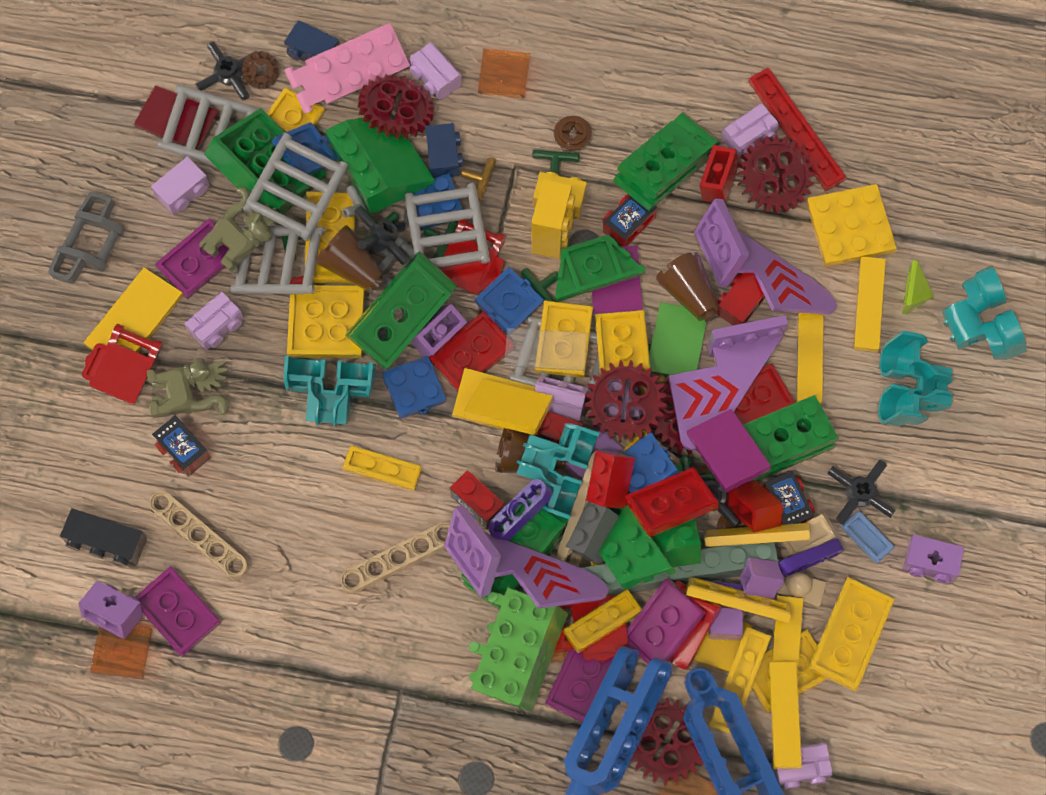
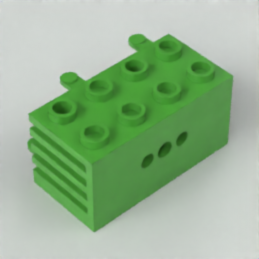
M510 588L507 589L505 596L496 592H490L488 600L500 605L501 608L495 623L491 622L487 626L488 631L491 632L487 645L472 642L469 645L471 652L482 656L477 672H471L469 675L470 681L473 682L471 689L532 712L568 613L559 606L538 609L529 595Z

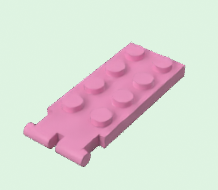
M388 23L305 61L306 66L294 70L293 66L284 71L293 89L302 87L303 91L296 94L306 114L313 110L312 105L324 101L326 105L363 88V85H368L369 80L375 82L376 76L383 79L385 74L390 76L408 68L410 64L391 23Z

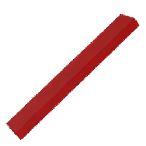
M768 67L749 77L748 83L770 114L777 120L779 127L789 141H796V149L801 146L804 147L801 152L802 155H810L806 159V163L814 164L809 169L815 173L814 176L826 192L846 181L847 177L770 68Z

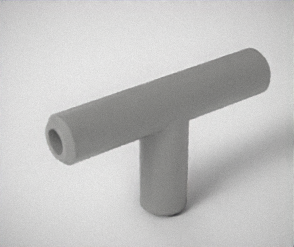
M355 186L347 187L346 191L354 205L344 208L342 211L343 216L348 218L356 215L354 211L359 206H362L369 214Z

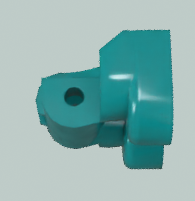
M993 266L976 272L974 277L967 279L962 284V288L965 289L969 298L956 302L943 311L945 318L943 324L949 327L952 333L950 340L955 342L958 350H961L987 339L994 360H1007L1027 352L1023 332L1012 309L995 316L994 321L982 322L980 313L988 308H995L1007 303V299Z
M901 331L887 341L881 351L879 371L883 377L903 379L909 376L916 380V389L892 384L883 391L878 405V418L882 424L896 427L904 424L918 425L928 420L926 415L919 414V410L938 412L952 406L953 394L947 391V385L953 382L952 368L931 365L920 360V349L929 342L923 334Z
M285 356L283 375L285 388L287 391L308 393L306 421L315 422L316 426H319L320 422L333 423L334 427H337V424L347 425L351 396L369 398L373 393V383L376 376L375 363L355 364L338 361L336 375L338 381L335 391L324 390L323 379L326 376L327 360H305Z
M568 423L564 426L559 443L531 434L527 444L523 443V446L526 448L522 460H517V463L520 465L516 474L533 480L539 479L550 485L552 496L549 502L542 507L544 510L570 519L582 481L570 476H562L553 470L557 460L569 461L573 465L587 469L593 447L600 434L599 432Z

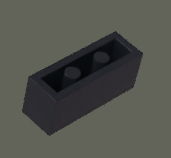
M71 508L60 534V537L66 543V547L75 551H80L81 548L89 550L90 555L103 559L104 556L113 558L114 563L127 567L128 564L137 565L147 541V536L143 531Z

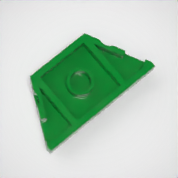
M609 235L563 248L558 271L555 301L559 302L645 275V267L636 263L630 257V254L624 248L619 247L617 242Z
M626 505L598 551L618 583L624 589H627L641 582L653 581L654 576L665 572L668 575L674 574L676 570L653 537L647 536L628 505Z

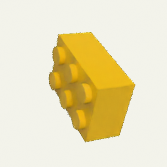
M542 179L531 223L533 254L560 259L562 249L568 247L569 230H572L575 209V195L571 194L572 185Z

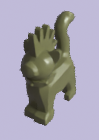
M238 187L235 190L237 194L242 196V200L228 208L224 216L217 221L213 230L199 244L204 251L214 258L219 253L218 248L221 245L227 246L229 251L223 257L221 263L234 275L239 272L237 265L248 257L255 247H259L261 242L271 240L273 234L270 231V227L275 223V221L260 213L255 212L253 214L248 212L249 218L243 216L248 227L242 230L235 222V217L244 211L243 207L251 194L246 188Z
M196 358L191 365L173 368L163 373L157 374L153 369L147 370L148 382H152V388H166L168 396L165 399H161L159 396L152 397L153 402L150 403L151 416L153 418H160L175 413L188 414L192 411L200 412L208 410L214 405H219L220 415H225L229 408L226 398L222 395H211L204 400L197 401L194 399L192 386L197 384L202 394L205 393V388L212 392L211 385L221 388L222 386L217 381H227L225 376L220 375L228 372L227 368H221L226 365V361L207 365L204 359Z

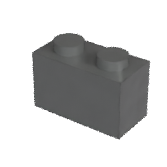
M588 502L566 548L584 560L601 565L603 558L598 551L619 516L607 507Z

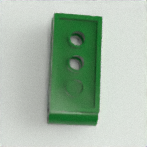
M682 112L674 121L669 122L619 163L617 170L620 172L615 175L613 182L650 211L707 163L713 145L719 146L720 141Z
M419 251L400 270L345 336L381 368L388 369L450 297L457 284ZM397 308H400L403 313L399 321L394 319V312ZM381 327H384L387 334L384 339L380 340L377 333Z
M815 395L743 425L771 465L770 471L750 481H759L834 449V442L838 440V436Z
M521 504L517 507V517L523 515V513L525 512L524 504ZM541 508L508 541L550 556L558 545V541L563 538L569 519ZM502 524V525L500 526V528H501V533L504 531V528H503V525H504V524ZM462 574L463 585L478 595L466 576ZM509 574L495 577L490 592H496L505 596L508 588L518 592H522L524 589L515 576ZM488 595L481 597L489 604L500 610L501 606L490 602L488 600Z

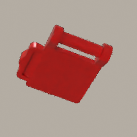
M468 219L460 220L455 233L475 230L474 225L468 223ZM485 230L486 240L494 243L492 249L488 248L489 263L483 264L481 261L439 267V269L457 284L456 287L479 295L480 292H483L501 275L504 268L503 259L497 257L505 242V234H495ZM471 240L450 243L444 256L479 251L478 245Z
M117 323L107 346L97 343L93 351L85 358V368L82 371V376L90 381L89 386L91 388L134 405L147 380V370L152 369L163 346V342L159 340L151 341L125 330V326ZM119 339H124L150 350L148 357L117 345Z
M680 581L675 582L686 593V585ZM689 596L706 612L704 620H700L670 659V662L682 670L689 669L708 631L719 616L721 606L716 603L710 604L703 599Z
M618 595L606 596L602 600L560 605L559 607L563 610L571 608L573 623ZM565 623L555 647V652L558 653L575 651L563 633L566 628ZM626 623L582 650L584 660H595L605 663L610 659H614L618 649L628 644Z

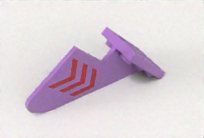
M714 199L694 230V233L719 287H728L737 273H754L772 311L829 315L836 310V301L823 286L740 232L724 200Z
M786 315L712 330L707 350L709 357L714 356L717 366L669 376L680 441L686 449L696 450L687 436V430L729 409H732L733 412L735 411L775 347L781 343L788 325Z
M464 505L455 506L444 547L480 597L490 594L495 577L509 574L515 576L538 609L602 600L607 596V585L596 575L523 546L497 539L481 529Z

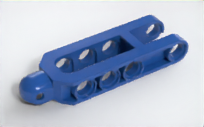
M622 646L618 649L564 759L568 778L571 779L565 795H599L618 788L670 679L672 671L670 662L653 658L647 665L634 694L626 690L633 678L632 673L637 664L639 652L627 646ZM621 701L629 704L598 770L591 773L586 771L594 751L597 752L599 748L597 745L605 729L610 726L609 720L617 704L620 705Z
M696 668L688 672L684 684L691 700L688 701L683 720L718 795H742L741 792L753 786H756L760 795H784L737 694L718 688L713 675L705 669ZM711 705L720 709L750 773L733 782L725 765L727 763L725 757L722 758L713 739L715 738L714 733H710L702 716V713H704L703 709Z

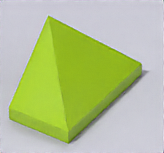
M912 260L908 269L902 314L906 315L934 297L917 260Z

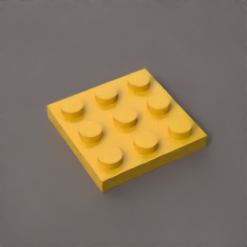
M877 184L807 198V208L825 267L860 260L861 256L875 257L895 253L897 249Z
M314 285V294H290L287 356L293 358H362V350L349 340L345 334L364 313V289L358 286Z

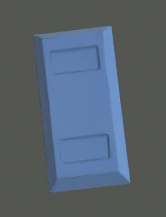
M859 510L841 526V529L876 564L895 548Z

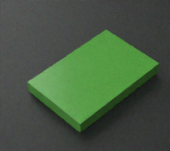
M660 302L649 354L651 374L669 377L670 375L697 370L706 322L704 320L698 321L683 306Z

